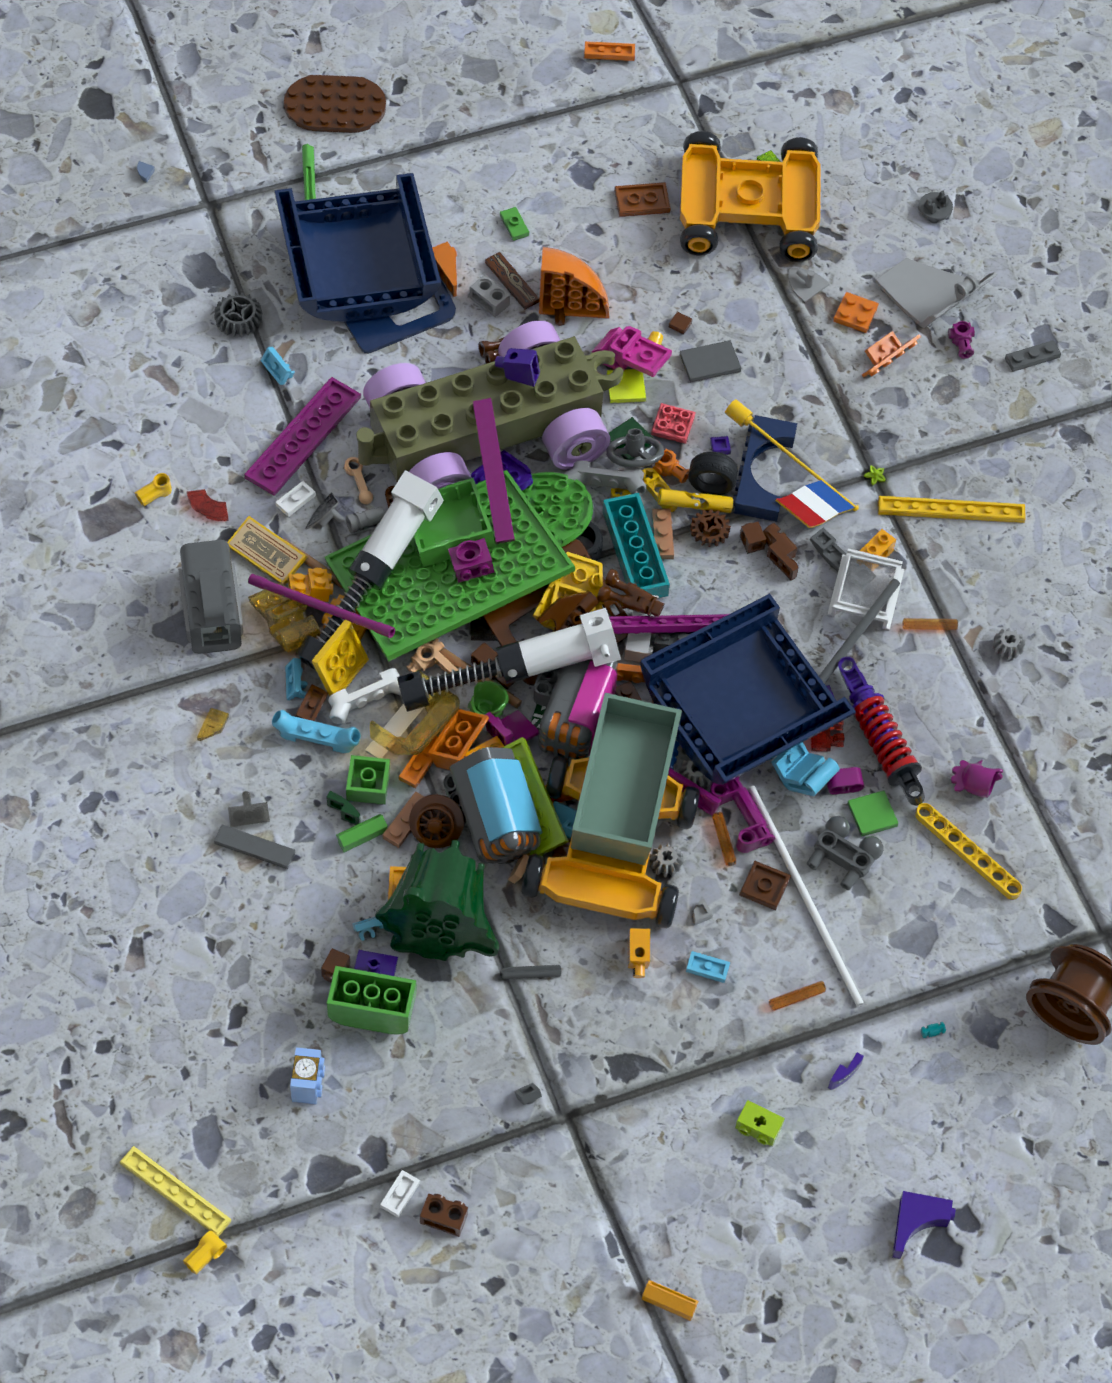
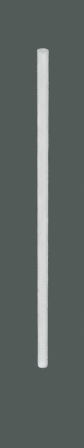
M751 786L748 788V791L764 820L767 822L768 830L775 836L774 843L856 1006L860 1007L864 1002L755 786Z

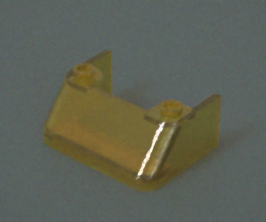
M420 671L422 678L429 679L427 675ZM443 690L441 694H438V692L433 693V697L429 694L428 700L430 705L425 707L428 714L406 738L394 736L374 721L370 722V738L394 755H417L426 748L460 708V700L449 690L448 692Z

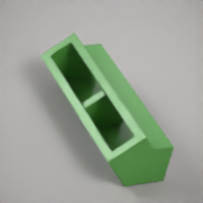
M378 814L336 834V837L343 852H347L384 834L388 826L383 815Z

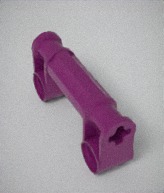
M740 777L723 785L713 783L710 793L721 799L719 806L734 800L749 826L742 829L738 834L736 841L738 851L749 853L760 847H765L775 840V836L768 830L767 822L764 820L747 788L741 784Z

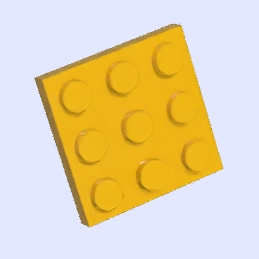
M344 620L318 654L315 655L312 663L326 691L331 696L340 690L346 689L369 658L352 623Z

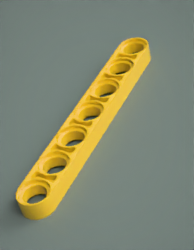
M928 803L918 805L915 816L921 824L1006 898L1014 900L1020 896L1022 885L1018 880ZM921 809H926L929 811L930 815L924 817L919 813V811ZM941 822L943 823L944 828L937 829L935 828L934 823ZM954 834L959 838V841L952 842L948 836ZM970 847L974 853L967 855L963 852V848ZM985 860L988 866L985 868L980 867L978 861ZM1000 873L1003 879L995 880L992 874ZM1015 886L1018 892L1010 893L1007 887Z

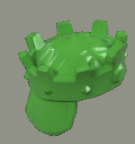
M493 681L479 682L474 687V695L471 701H469L467 708L470 709V712L483 715L491 712L495 717H500L503 715V710L508 704L509 697L507 691L502 685H498V683Z

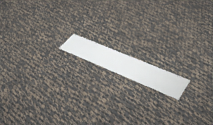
M429 694L428 700L430 701L432 699L431 694ZM403 704L365 750L377 758H383L424 707L407 712Z

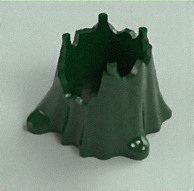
M453 840L451 847L441 853H438L434 848L423 851L424 844L418 843L394 893L386 904L376 911L375 918L383 924L384 930L394 934L390 943V947L394 951L416 953L423 958L439 959L442 961H447L450 956L464 958L467 951H474L489 957L498 954L499 942L495 938L484 912L485 865L478 863L476 870V861L461 854L459 841Z

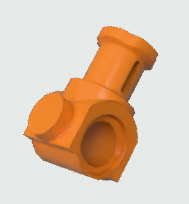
M665 449L663 457L655 463L653 469L659 475H673L680 480V483H685L688 479L689 469L679 465V461L676 459V454L673 451Z

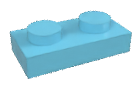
M692 951L686 972L725 983L730 962Z

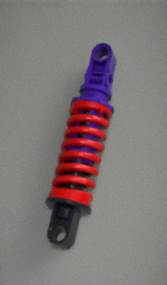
M841 658L838 667L850 693L849 700L854 704L852 706L856 711L854 717L859 722L861 730L864 731V736L868 739L870 747L873 748V753L877 756L878 762L882 764V770L886 773L889 785H900L910 804L917 806L923 803L925 795L923 787L917 778V775L922 770V766L918 763L915 756L910 755L912 750L910 747H906L907 741L902 738L903 733L897 730L898 724L893 721V715L888 713L889 707L884 705V696L880 693H874L875 689L872 685L867 684L865 677L860 672L853 658ZM847 666L852 667L850 670H844ZM914 791L920 792L918 796H911V793Z

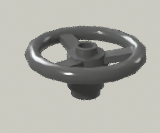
M634 428L628 430L626 436L612 441L606 449V455L611 462L619 466L641 468L658 462L664 455V447L658 440L644 436L642 430ZM645 443L657 449V453L654 456H651L644 450ZM626 444L623 448L614 450L616 447ZM628 454L631 457L640 456L643 460H626L617 456Z

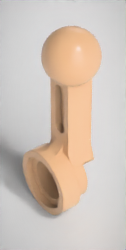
M350 457L345 461L344 470L348 475L354 476L360 493L359 501L362 504H370L373 501V494L367 489L362 475L363 465L359 463L358 458ZM356 462L359 467L351 469L349 463Z

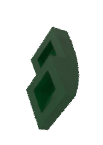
M329 791L326 796L327 806L341 811V820L353 825L361 823L360 813L342 796Z

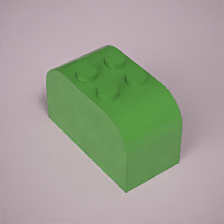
M335 966L327 1000L328 1017L332 1021L348 1027L387 1034H404L408 1032L417 992L416 980Z

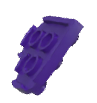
M505 450L501 451L503 471L507 470L521 490L532 485L533 479L530 468ZM483 465L471 474L475 484L486 480Z

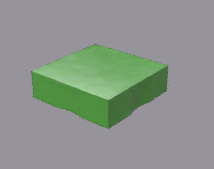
M473 478L438 489L444 500L432 520L429 522L424 519L413 536L423 567L449 560L448 549L456 547L464 541H477L485 538L488 548L496 546L489 520L482 508L480 495Z

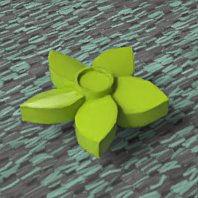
M871 465L870 472L864 475L866 478H872V485H875L877 481H886L884 475H882L884 468L876 470Z

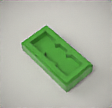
M516 207L500 211V217L513 241L529 236V230Z

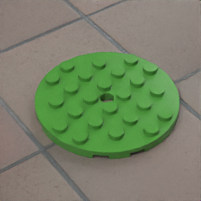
M554 472L532 474L533 484L522 490V492L536 512H541L538 515L560 546L563 547L580 536L589 525L593 515L591 494L582 482L577 479H568L566 474Z

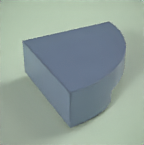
M139 161L137 170L143 181L148 182L155 171V166Z

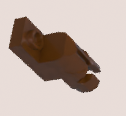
M772 523L763 531L766 543L769 546L767 557L792 581L797 577L799 569L797 563L793 560L797 553V546L784 532L779 533L781 529L775 523Z

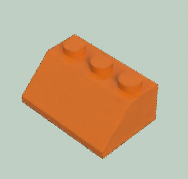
M457 708L428 752L435 766L450 770L449 767L463 759L489 717Z

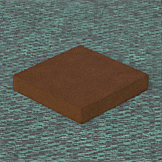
M754 861L739 896L776 911L791 875Z

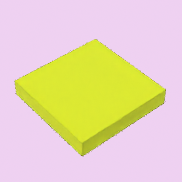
M625 369L621 382L608 389L610 403L646 402L643 373L636 369ZM607 370V375L611 374L613 370Z

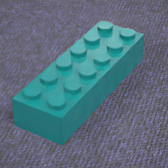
M635 493L603 500L602 513L625 583H636L638 587L652 595L659 596V598L667 597L669 595L670 583L640 494Z

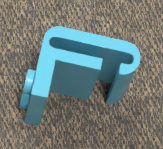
M803 742L781 753L771 762L783 785L788 790L810 796H815L840 770L838 764L833 759L828 758L825 761L823 756L809 753Z

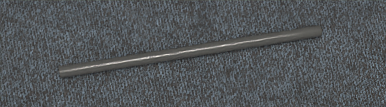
M893 578L821 672L819 677L824 684L838 667L840 659L849 653L899 587L900 582L897 579Z

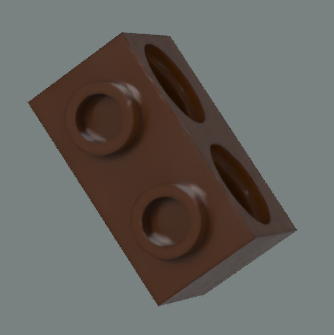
M428 1193L420 1214V1224L460 1237L468 1216V1207L461 1201L455 1200L452 1202L440 1194L432 1195ZM432 1207H438L440 1211L438 1213H432L429 1211V1209ZM451 1214H458L460 1218L452 1220L449 1216Z

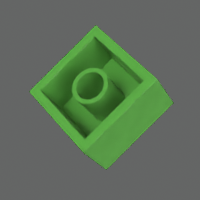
M351 755L346 786V800L385 805L390 776V759Z

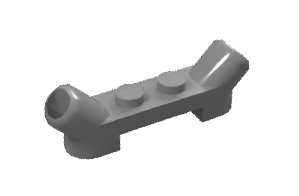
M576 461L573 468L564 473L568 475V479H577L587 485L628 489L631 494L639 493L640 496L646 491V484L643 481L644 472L639 468L625 467L624 471L592 468L589 461Z

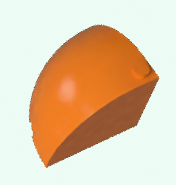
M543 247L539 314L555 315V309L564 307L565 316L609 318L607 293L603 283L593 269L584 261L568 252Z

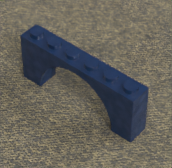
M755 415L753 423L783 447L793 448L798 423ZM749 424L748 432L751 435L746 437L745 447L748 448L747 451L743 450L741 461L744 462V466L740 465L738 476H741V480H737L735 491H738V494L733 495L734 514L777 522L781 505L775 499L782 497L766 491L756 482L751 472V464L761 453L778 447Z

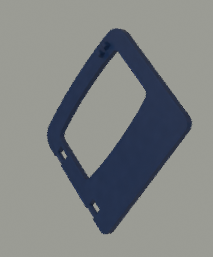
M441 280L440 288L433 295L439 306V310L403 325H396L389 316L347 321L344 323L361 351L369 354L451 321L455 316L456 307Z

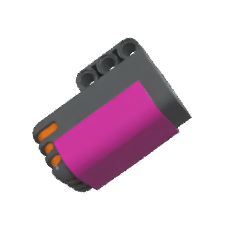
M589 659L538 674L534 684L533 700L536 704L546 707L539 728L538 745L541 751L545 753L552 751L555 756L562 754L567 759L573 757L576 760L590 756L604 694L615 695L617 661L595 667L593 660Z

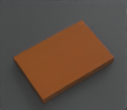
M666 182L614 187L619 217L670 213L671 211Z

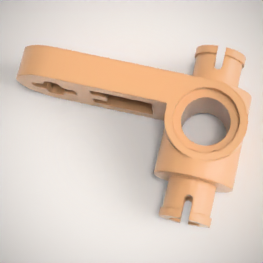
M438 638L431 644L428 642L419 646L417 652L411 657L412 662L406 666L412 673L419 670L425 671L428 667H432L435 664L447 673H451L452 669L458 671L439 652L445 646L441 641L439 642ZM427 652L432 654L429 658L422 657Z

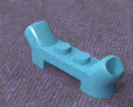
M285 710L277 711L272 718V726L279 730L282 738L296 742V739L330 746L333 747V751L340 753L351 752L361 739V734L356 727L344 729L291 716Z

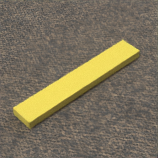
M133 1146L120 1161V1165L208 1231L212 1230L218 1237L231 1223V1218Z

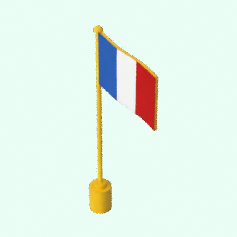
M737 399L730 403L725 410L727 416L741 427L744 425L748 426L749 424L819 480L803 486L788 496L775 499L776 502L808 528L822 525L841 513L850 510L857 511L859 509L858 505H854L753 423L752 411Z

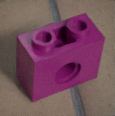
M485 538L477 541H464L458 546L448 549L458 583L495 572Z

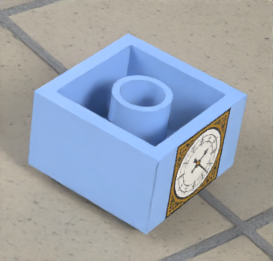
M296 1047L290 1084L292 1102L317 1104V1098H321L323 1085H321L322 1078L325 1076V1058H321V1050Z

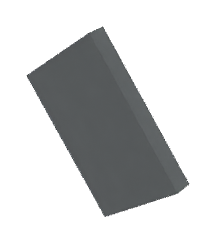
M731 340L681 350L679 354L690 383L741 372L742 369Z

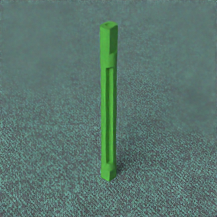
M304 144L302 146L305 200L316 199L314 147Z

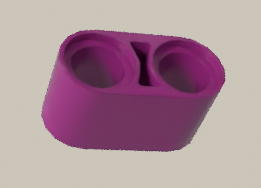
M859 767L840 769L827 783L829 793L837 795L863 790L865 786L861 769Z

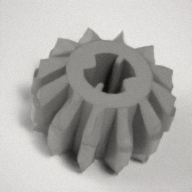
M1010 628L1006 631L1001 629L999 633L995 634L992 646L995 648V654L1000 653L1001 658L1005 656L1009 661L1011 657L1016 659L1019 654L1023 653L1025 640H1023V634H1017V629L1014 632Z
M688 758V761L684 760L682 762V766L679 769V773L700 787H703L704 784L708 785L710 780L698 770L690 758Z
M669 843L666 844V847L660 844L658 849H653L650 856L651 868L657 869V875L662 872L664 877H667V873L674 876L675 871L679 872L681 865H683L682 852L677 851L676 846L670 848Z

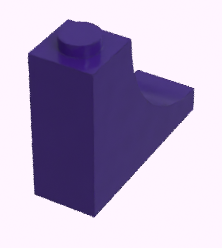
M903 1191L899 1202L892 1258L901 1259L906 1243L919 1231L930 1227H948L950 1220L954 1221L956 1208H952L953 1200Z

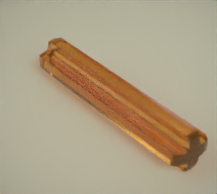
M904 618L902 627L903 629L957 630L958 620Z
M716 812L713 814L712 819L725 864L733 866L736 864V857L722 812Z
M823 981L813 983L770 999L769 1006L775 1011L824 993L826 986Z

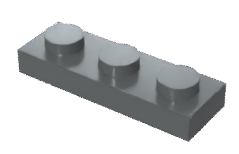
M1052 340L1006 354L1005 360L1012 372L1060 358L1061 352L1055 341Z

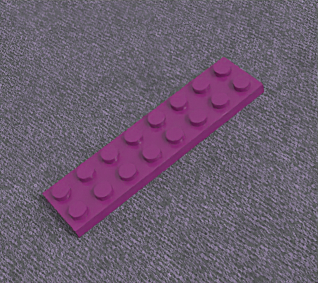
M331 377L244 474L245 479L275 496L361 399V393Z

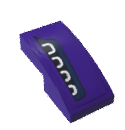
M857 1052L848 1068L840 1064L831 1078L828 1088L833 1090L849 1080L861 1066L864 1055Z

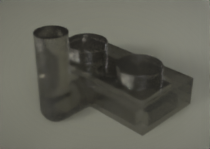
M248 791L242 793L243 805L228 807L230 827L270 822L267 802L251 804V797Z

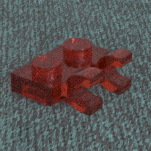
M844 720L811 737V752H831V746L844 747V733L830 736V730L843 731Z

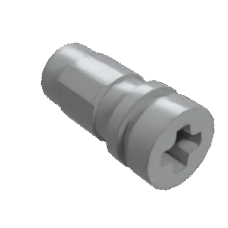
M377 507L362 511V513L356 512L354 515H346L347 527L351 533H354L358 529L363 530L364 527L378 524L383 518L385 511L383 507Z

